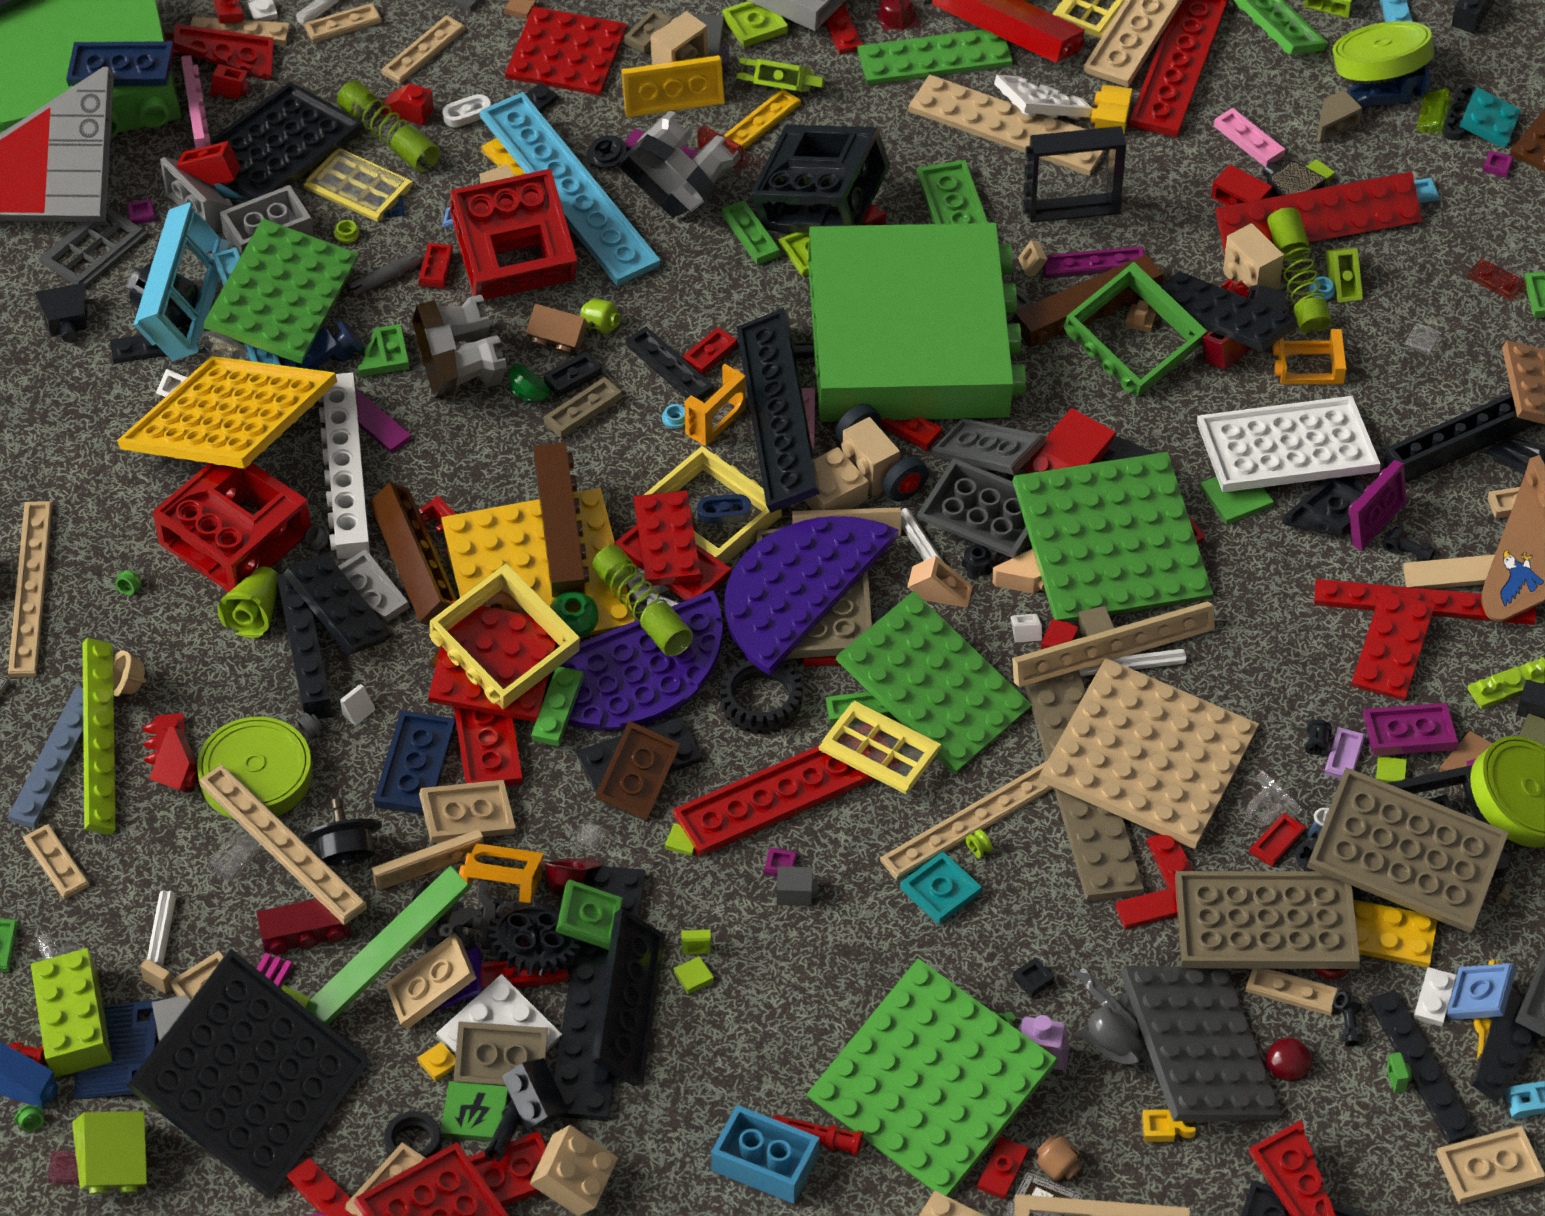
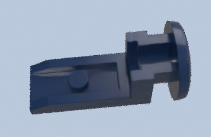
M1426 64L1413 72L1394 77L1393 82L1357 84L1347 89V93L1361 107L1409 103L1412 93L1417 97H1421L1428 92L1430 87V71Z
M341 320L337 322L341 330L337 335H334L327 327L319 331L302 364L286 358L280 363L282 366L315 370L333 355L341 362H344L351 357L350 355L357 350L362 353L365 348L356 332L346 322Z

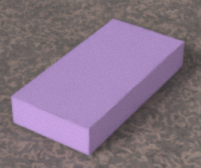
M1338 727L1324 775L1341 779L1346 767L1355 770L1365 734Z

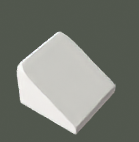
M166 369L156 393L166 397L187 377Z
M1038 614L1014 615L1010 617L1015 643L1042 640V624Z
M361 684L340 699L342 715L354 725H357L375 711L369 695Z

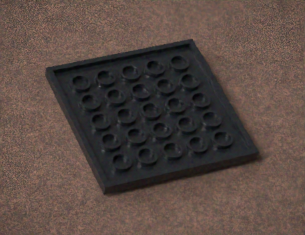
M230 949L127 1083L126 1087L269 1199L289 1174L370 1059L233 949Z

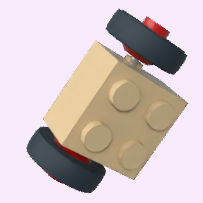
M870 404L855 406L838 422L836 436L842 443L843 453L868 480V493L874 497L885 491L894 501H903L912 497L924 486L928 479L929 470L918 457H907L900 461V450L880 429L882 418L879 412Z

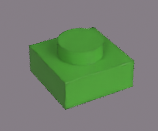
M1401 1052L1389 1054L1386 1069L1394 1094L1406 1092L1408 1081L1412 1079L1410 1066L1408 1063H1404Z

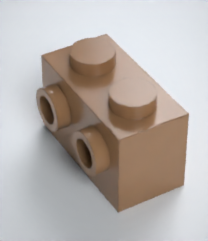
M535 304L526 334L532 339L531 343L546 347L547 344L556 346L557 351L571 354V350L579 352L588 322L584 317Z

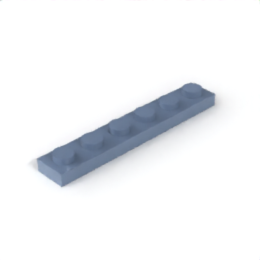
M76 686L8 815L9 822L35 828L83 737L82 687Z

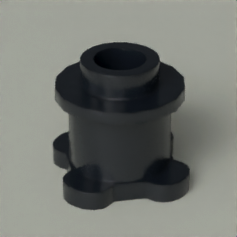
M973 545L967 548L961 565L966 568L968 578L976 579L981 575H990L993 571L992 567L988 566L991 560V553L986 547Z

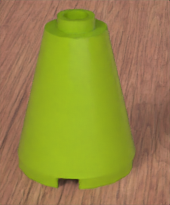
M264 566L259 567L223 596L217 607L218 617L223 626L227 629L230 626L232 629L238 630L239 632L235 633V635L251 639L259 638L268 630L279 589L278 573L275 570Z

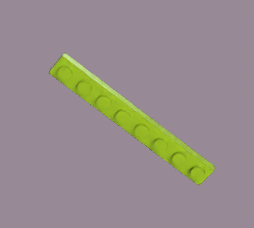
M86 638L83 642L84 830L107 835L113 834L116 830L113 644Z

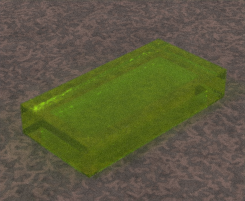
M1448 89L1429 92L1424 95L1416 127L1418 132L1428 133L1443 129L1451 96Z

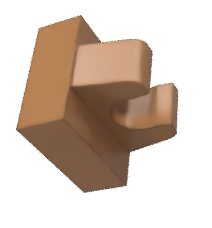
M1139 300L1138 305H1131L1125 327L1151 333L1157 312L1150 308V305L1145 301Z

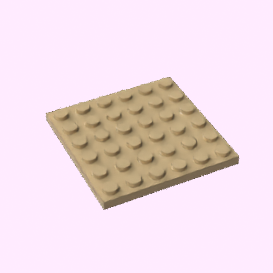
M1105 658L1042 769L1038 781L1161 835L1171 836L1175 841L1196 849L1245 755L1259 723Z

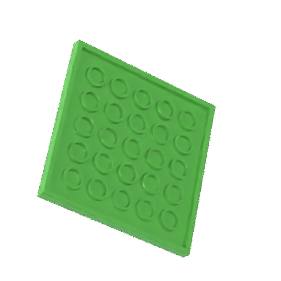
M1168 452L1014 476L1012 480L1055 620L1068 623L1075 622L1079 619L1080 611L1103 606L1106 607L1109 616L1212 598L1213 592Z
M918 958L806 1096L851 1131H864L863 1140L931 1191H937L950 1197L1056 1066L1058 1060Z

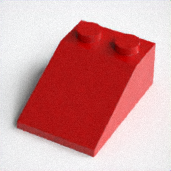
M1071 408L1045 438L1046 443L1032 456L1024 471L1028 474L1099 463L1117 433Z

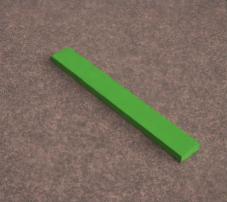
M449 866L309 1000L306 1009L328 1026L471 889L468 883Z

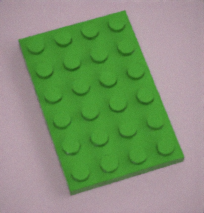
M262 218L208 313L203 328L302 364L358 261L359 253Z
M914 591L836 657V660L902 725L940 743L941 748L935 757L955 774L1032 706L1017 689Z

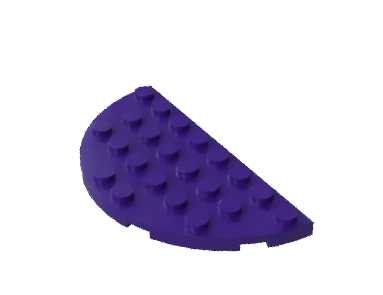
M831 516L797 522L764 537L739 560L727 583L724 602L728 630L734 643L738 644L752 664L771 675L850 588L899 537L898 529L869 519Z
M714 590L671 606L693 633L692 642L688 648L678 655L666 656L648 636L638 621L631 622L580 643L579 651L559 666L583 671L584 674L568 725L592 730L625 729L628 721L642 726L669 715L689 701L708 680L720 655L723 626L721 611ZM552 671L549 674L545 696L549 688L551 679L553 677L554 671Z

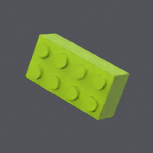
M88 948L31 963L45 1060L53 1071L54 1077H61L113 1062L97 967Z

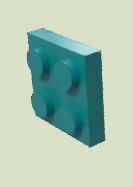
M1477 87L1472 94L1460 127L1497 146L1506 147L1521 109Z
M943 851L900 882V890L938 925L982 894V887Z

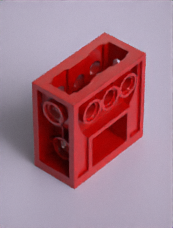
M551 169L451 190L450 215L473 296L482 295L484 300L575 280L577 258ZM539 246L541 259L499 268L496 255Z
M252 462L246 468L209 463L153 511L158 543L228 592L257 568L263 566L271 568L304 539L307 530L311 527L307 499ZM247 499L259 507L260 510L255 515H252L240 507L239 504Z

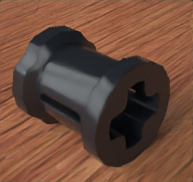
M1312 720L1307 724L1309 741L1306 743L1305 750L1311 755L1326 756L1330 753L1331 749L1328 738L1332 733V725L1325 720Z

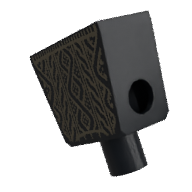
M1290 161L1281 168L1273 163H1269L1263 170V175L1267 177V184L1272 186L1271 197L1325 188L1326 178L1296 161Z

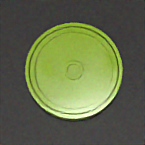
M1391 21L1365 26L1344 35L1334 44L1332 51L1335 68L1340 76L1351 80L1375 81L1402 76L1423 67L1433 58L1434 45L1431 30L1427 26L1411 21Z
M247 717L222 726L203 744L197 761L199 780L222 764L276 817L287 813L299 804L307 794L313 776L310 750L302 734L288 723L269 717ZM200 786L204 798L213 809L226 817L234 819Z
M1521 736L1500 738L1483 751L1472 766L1470 780L1476 804L1492 826L1509 832L1507 838L1511 841L1527 847H1545V746L1537 741Z

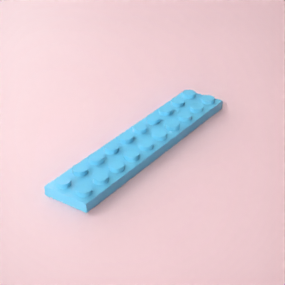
M524 92L480 110V118L526 174L546 169L552 170L567 225L616 286L660 267L659 257Z

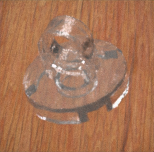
M202 332L197 341L198 348L200 350L203 347L207 349V356L209 357L216 356L246 361L249 357V351L244 345L231 337L217 332Z
M1264 770L1255 777L1264 787L1250 801L1246 809L1247 816L1255 825H1268L1284 809L1294 817L1303 810ZM1260 806H1267L1266 814L1260 818H1255L1256 809Z

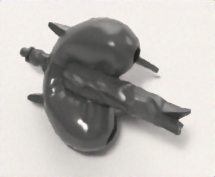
M1086 967L1079 971L1075 970L1073 974L1080 979L1102 1007L1098 1008L1090 1016L1088 1024L1085 1025L1089 1029L1078 1030L1073 1035L1085 1039L1106 1057L1120 1064H1135L1143 1059L1147 1065H1150V1068L1154 1067L1128 993H1123L1117 1000Z

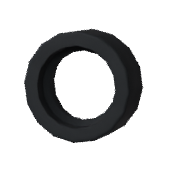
M408 1111L398 1114L389 1122L385 1129L384 1145L388 1157L397 1149L395 1144L397 1135L409 1128H421L429 1133L431 1143L424 1150L418 1152L426 1159L442 1149V1136L438 1122L430 1115L421 1111Z

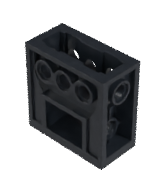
M785 125L750 194L765 230L809 233V227L861 226L891 164L877 127ZM793 210H798V211H797L796 213H794V214H788V213H790V212L793 211ZM838 212L841 213L839 216H834Z

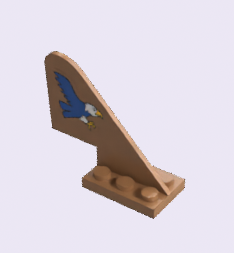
M1540 455L1529 459L1527 470L1525 471L1519 492L1483 586L1482 606L1487 617L1493 621H1505L1545 602V464Z

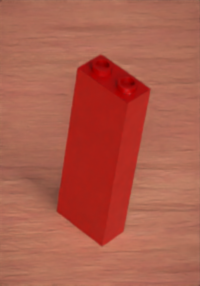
M933 0L932 5L1055 63L1079 52L1085 42L1083 36L1086 29L1023 0Z

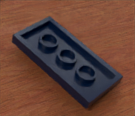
M173 41L74 42L66 77L68 86H75L102 67H108L114 73L113 86H167L175 49Z
M400 711L374 797V807L424 814L419 796L420 789L439 786L456 727L455 718Z

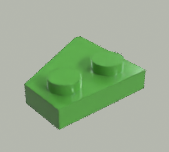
M396 324L374 328L371 342L365 350L363 363L359 364L358 367L359 377L409 369L401 325Z

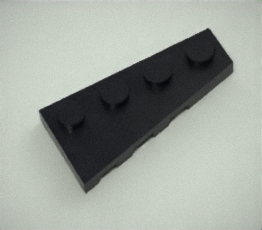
M1513 990L1510 991L1504 1016L1490 1017L1491 1022L1485 1035L1484 1048L1480 1054L1472 1082L1474 1088L1495 1103L1503 1096L1541 1036L1537 1032L1515 1022L1524 998Z

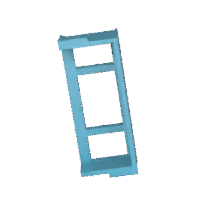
M192 202L168 211L134 322V326L152 345L157 344L172 361L198 353L205 329L203 328L204 321L210 312L220 278L212 254L228 250L230 241L221 239L198 212L192 208ZM185 244L207 267L201 288V298L195 309L173 287ZM211 251H212L211 257H209V256L205 253V252H211ZM169 297L192 319L187 338L164 315Z

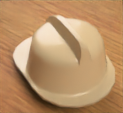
M119 651L113 658V695L116 697L120 696V694H134L139 690L142 683L147 682L144 678V664L127 651Z

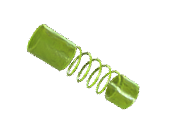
M353 80L346 83L340 89L337 95L338 106L357 119L361 116L356 113L357 105L363 108L362 121L364 127L371 130L374 136L379 137L380 141L386 143L392 151L417 172H425L424 168L421 167L422 165L417 163L420 157L426 161L425 163L431 166L435 165L439 158V147L414 126L408 125L406 120H399V114L391 113V107L383 106V101L375 99L374 93L358 80ZM380 101L381 108L371 118L370 127H367L365 125L367 121H364L365 113L371 109L374 102ZM355 102V103H356V105H354L355 108L351 109L353 103ZM388 108L389 115L379 125V134H376L373 131L376 127L372 128L373 120L380 114L382 109ZM396 115L398 118L397 122L389 130L387 141H384L381 138L384 134L380 135L382 125L388 121L390 116ZM405 122L406 126L398 129L389 142L390 133L396 128L398 123Z
M1294 208L1279 209L1269 216L1267 223L1274 245L1284 254L1283 260L1296 261L1287 268H1284L1282 265V269L1285 270L1284 279L1288 281L1287 289L1292 293L1290 300L1295 304L1294 314L1297 318L1299 330L1303 333H1309L1310 330L1322 331L1330 325L1332 319L1324 295L1322 293H1313L1321 287V284L1315 281L1309 282L1315 279L1318 273L1314 270H1307L1314 265L1312 259H1303L1311 253V250L1309 249V242L1300 212ZM1308 250V253H1307L1306 255H1304V256H1302V257H1299V256L1303 255L1304 253H1306V251ZM1303 261L1312 262L1310 266L1304 269L1288 270L1297 263ZM1287 271L1300 272L1293 276L1290 280H1288V278L1286 277ZM1315 273V276L1308 280L1292 281L1301 274ZM1290 283H1305L1297 287L1294 291H1291V289L1289 288ZM1309 284L1319 285L1312 291L1296 293L1303 286ZM1294 294L1307 295L1301 298L1297 303L1293 300ZM1315 295H1321V296H1322V298H1320V297L1308 298V297L1315 296Z
M611 545L601 549L593 559V570L611 588V592L618 596L619 601L625 604L626 609L633 613L634 619L640 622L641 627L666 656H675L686 650L692 642L693 633L665 599H659V592L657 590H651L652 584L649 581H644V574L637 572V566L633 564V561L621 547ZM635 575L642 576V582L635 585L629 593L620 594L622 586L630 582ZM647 583L650 586L649 591L642 594L636 602L627 603L630 594L637 591L642 584ZM614 587H619L618 593L614 591ZM651 592L657 594V599L648 604L643 611L635 612L637 603L643 601ZM621 596H627L625 602L621 599ZM635 604L632 611L628 605ZM642 613L640 620L635 614Z

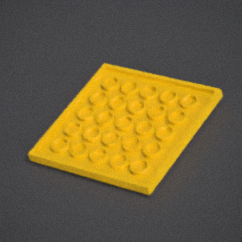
M211 356L121 436L117 442L121 450L246 468L272 442L280 437L286 429L295 423L301 415L313 407L315 402L328 393L329 389L338 380L334 372Z
M601 488L573 493V498H579L580 514H576V520H582L583 537H579V543H585L586 560H582L583 567L588 566L589 583H585V594L594 600L599 612L597 626L584 637L606 633L635 621L633 613L626 609L625 604L619 601L618 596L611 592V588L601 580L592 567L596 554L601 549L615 543ZM539 499L441 517L459 598L507 563L550 607L556 597H552ZM623 585L620 594H627L626 585ZM614 587V591L618 593L619 587ZM621 596V599L625 602L627 596ZM570 602L565 606V609L575 613L581 609V605L577 602Z

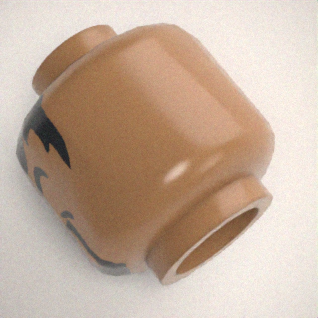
M1051 1136L1036 1152L1039 1155L1037 1159L1038 1166L1054 1181L1062 1180L1064 1177L1069 1181L1081 1169L1078 1165L1082 1156L1081 1152L1064 1136L1057 1138Z

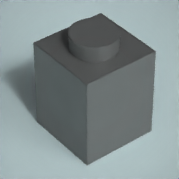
M778 866L777 905L812 906V896H818V879H813V867Z

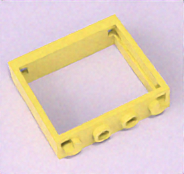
M701 446L644 495L677 492L704 470L735 493L747 496L751 504L762 512L720 548H717L694 531L696 544L726 565L756 539V530H766L781 517V509L770 513L766 506L764 489L755 480L747 478L735 466H730L720 459L716 453L713 454Z
M507 563L430 620L429 636L433 643L438 647L442 646L448 652L450 660L456 666L461 665L466 671L469 680L475 685L479 684L484 689V693L489 701L493 704L497 703L502 709L514 702L575 655L580 649V637ZM503 588L560 645L559 648L505 689L447 632Z

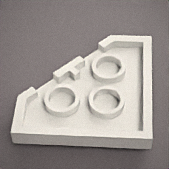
M996 75L994 84L1024 115L1036 116V114H1044L1051 118H1058L1061 115L1071 119L1091 117L1093 108L1082 98L1073 95L1070 99L1066 95L1059 94V90L1042 84L1038 88L1036 85L1028 83V79L1019 76Z
M502 974L436 1033L437 1037L455 1055L458 1021L548 1028L547 1051L558 1043L562 1036Z

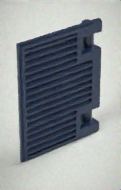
M159 999L103 1005L113 1062L75 1072L73 1099L135 1094L126 1085L156 1047L158 1032L152 1002L160 1001ZM148 1012L149 1021L139 1022V1013Z

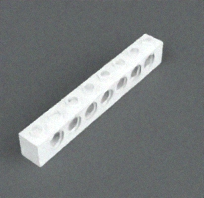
M353 373L336 374L338 382L329 389L328 393L319 399V402H324V407H319L320 422L326 424V428H321L322 444H327L328 449H323L324 465H329V470H324L326 486H331V491H326L328 508L333 507V512L328 513L329 529H334L335 534H330L331 551H337L338 559L352 558L364 549L370 554Z

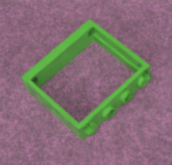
M1135 262L1131 263L1067 315L1064 326L1067 335L1072 340L1080 343L1088 356L1095 358L1107 374L1113 375L1126 392L1133 393L1137 397L1203 344L1202 336L1207 333L1204 327ZM1127 286H1130L1187 340L1186 343L1141 380L1082 324Z

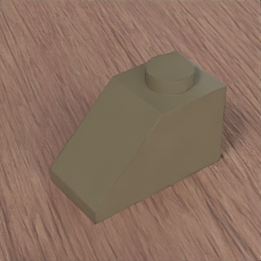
M1345 90L1329 95L1323 101L1317 141L1319 143L1360 124L1362 107Z

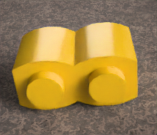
M1103 84L1101 92L1096 91L1094 106H1098V108H1093L1091 123H1095V129L1122 126L1123 133L1125 134L1132 99V88Z

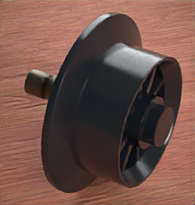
M342 798L331 800L335 822L318 826L302 835L304 843L315 845L317 856L327 866H348L375 855L372 834L382 828V822L367 818L346 820Z

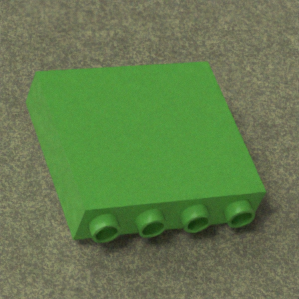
M28 0L0 13V134L73 87L68 86L66 77L74 42L166 41L158 0ZM172 66L167 86H113L111 137L119 132L145 126L158 127L167 121L182 118Z
M996 223L809 227L808 269L819 422L840 421L850 409L860 404H870L879 412L881 418H889L891 420H914V418L918 417L925 419L1010 417L1012 396L1025 395L1026 379L1024 364H1011L1010 355H1020L1021 329L1019 323H1007L1006 315L1016 314L1017 293L1015 283L1002 282V275L1012 274L1011 244H998Z

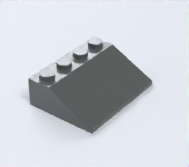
M955 458L952 459L917 514V519L1011 558H1015L1031 543L1013 482Z

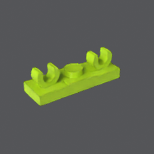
M1541 657L1538 660L1497 673L1489 678L1478 680V682L1469 684L1467 689L1480 709L1514 698L1522 694L1526 679L1545 683V659Z

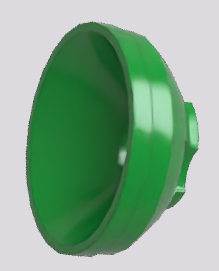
M514 363L508 371L509 387L517 397L526 403L544 401L551 394L550 388L537 375L520 364Z
M577 591L563 593L556 597L550 605V608L580 638L591 633L597 626L599 618L597 605L590 596ZM570 602H577L581 605V609L578 612L572 613L567 611L565 606Z

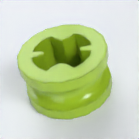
M981 829L976 830L974 836L972 834L966 836V844L977 858H981L984 852L990 853L992 851V844L988 836Z

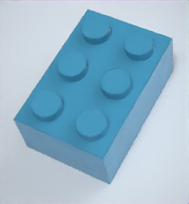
M736 1105L711 1151V1171L794 1204L819 1157V1137Z

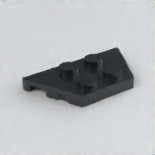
M1353 475L1329 478L1283 515L1282 524L1342 536L1351 528L1348 511L1350 505L1357 501L1365 492L1364 485L1359 479L1355 480Z

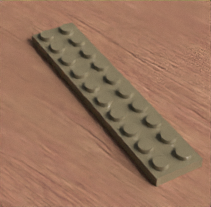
M1079 670L1025 685L1029 702L1032 704L1031 709L1046 761H1048L1086 693ZM1054 788L1086 902L1143 894L1144 888L1123 818Z

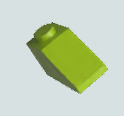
M1348 247L1325 250L1327 274L1333 282L1337 303L1363 300L1358 248Z

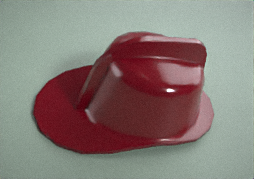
M882 0L880 9L876 12L882 30L904 31L906 28H921L912 0Z
M563 858L549 862L540 861V863L545 864V881L550 885V891L554 894H564L565 885L569 879L583 884L588 870L601 866L599 861L593 859Z

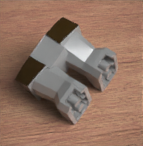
M482 295L469 297L462 306H437L435 300L416 305L412 323L432 393H437L435 398L453 396L456 386L475 377H478L486 387L502 383L507 368L506 359L503 358L501 349H497V344L501 343L498 335L487 338L490 321L489 316H486L485 309L480 306L484 302ZM456 342H465V344L455 345Z

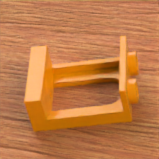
M1331 329L1329 340L1284 341V338H1281L1272 345L1273 356H1278L1274 366L1275 376H1280L1281 384H1344L1346 362L1342 329ZM1330 354L1332 373L1296 374L1287 371L1286 357L1290 355Z
M726 364L722 366L723 386L709 400L704 403L691 395L684 401L685 434L704 446L713 441L746 409L745 375ZM727 402L734 405V409L712 429V416Z
M476 843L472 853H467L465 865H461L459 875L469 886H471L474 878L519 884V902L531 903L542 879L543 864L540 861L544 860V853ZM480 856H491L526 861L527 864L524 869L484 864L479 861Z

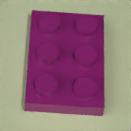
M1394 460L1387 468L1381 471L1380 476L1371 485L1367 486L1365 492L1358 500L1350 505L1348 511L1351 524L1350 533L1353 546L1363 551L1407 503L1404 463Z
M1447 703L1363 709V720L1373 756L1457 750L1458 740Z

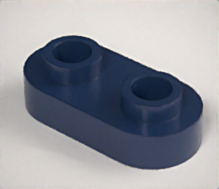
M742 494L707 496L698 502L697 515L706 524L742 522L751 515V501Z

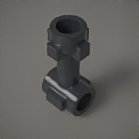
M1394 527L1391 531L1388 530L1384 537L1383 547L1391 553H1396L1401 548L1417 555L1416 560L1430 561L1434 557L1436 548H1433L1428 543L1419 545L1406 539L1407 533L1401 527Z
M1338 992L1334 997L1333 1004L1336 1009L1343 1011L1345 1029H1342V1041L1345 1042V1046H1360L1363 1043L1362 1036L1364 1033L1363 1028L1357 1027L1356 1014L1360 1012L1362 1002L1359 997L1354 996L1350 992Z

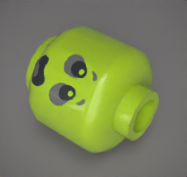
M593 298L588 303H585L580 312V316L584 317L588 322L587 330L607 335L614 328H617L621 319L616 304L598 298Z

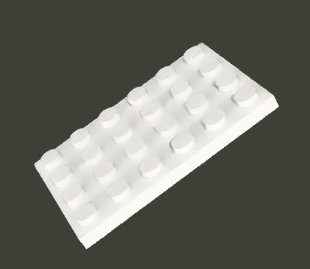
M1353 396L1197 416V425L1222 492L1380 472L1379 459Z

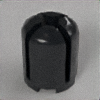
M149 259L151 263L147 264L144 268H136L126 286L130 290V301L127 300V302L139 309L154 259ZM177 273L173 287L193 308H196L201 298L199 287ZM169 299L164 315L177 328H182L191 322L192 319L179 305Z

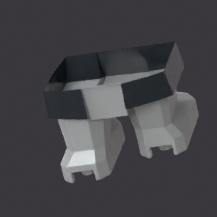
M668 111L640 137L637 144L625 154L618 167L672 218L689 211L683 216L685 217L705 201L715 188L714 184L734 167L741 157L738 150L732 154L728 148L722 145L726 140L724 137L716 135L690 158L681 148L693 134L691 126L684 130L674 120L677 113Z

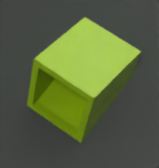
M144 1111L83 1112L73 1121L80 1190H89V1194L96 1195L106 1194L108 1189H119L121 1194L137 1193L138 1188L147 1184Z

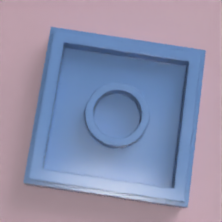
M1513 963L1459 967L1446 1011L1449 1019L1504 1016L1516 973Z

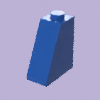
M0 1042V1095L32 1106L38 1105L44 1109L48 1101L52 1102L55 1099L58 1091L53 1071Z

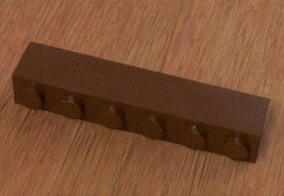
M1145 254L1017 310L1014 315V323L1020 324L1021 337L1029 347L1037 344L1044 345L1057 335H1066L1064 326L1067 315L1131 263L1135 262L1159 286L1162 285L1163 273ZM1127 286L1082 324L1084 326L1089 325L1100 316H1109L1116 309L1125 305L1131 306L1141 297L1130 286Z
M566 442L534 446V462L552 597H558L570 591L585 594V583H589L588 566L583 567L582 560H586L585 543H579V537H583L582 520H576V514H580L579 498H573V491H577L576 475H570V469H574L573 453H567Z
M389 482L369 503L374 512V518L382 531V537L390 550V556L398 569V575L406 588L407 597L414 607L416 618L422 624L430 625V620L449 607L452 600L457 601L409 488Z

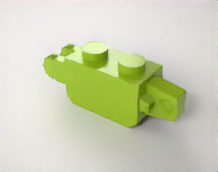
M739 59V63L742 65H753L756 68L754 76L741 72L737 73V79L753 81L754 84L801 92H810L811 86L824 88L825 78L813 76V69H809V67L763 59Z

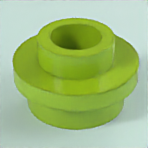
M351 220L340 221L334 230L335 239L344 244L352 243L360 236L358 226Z

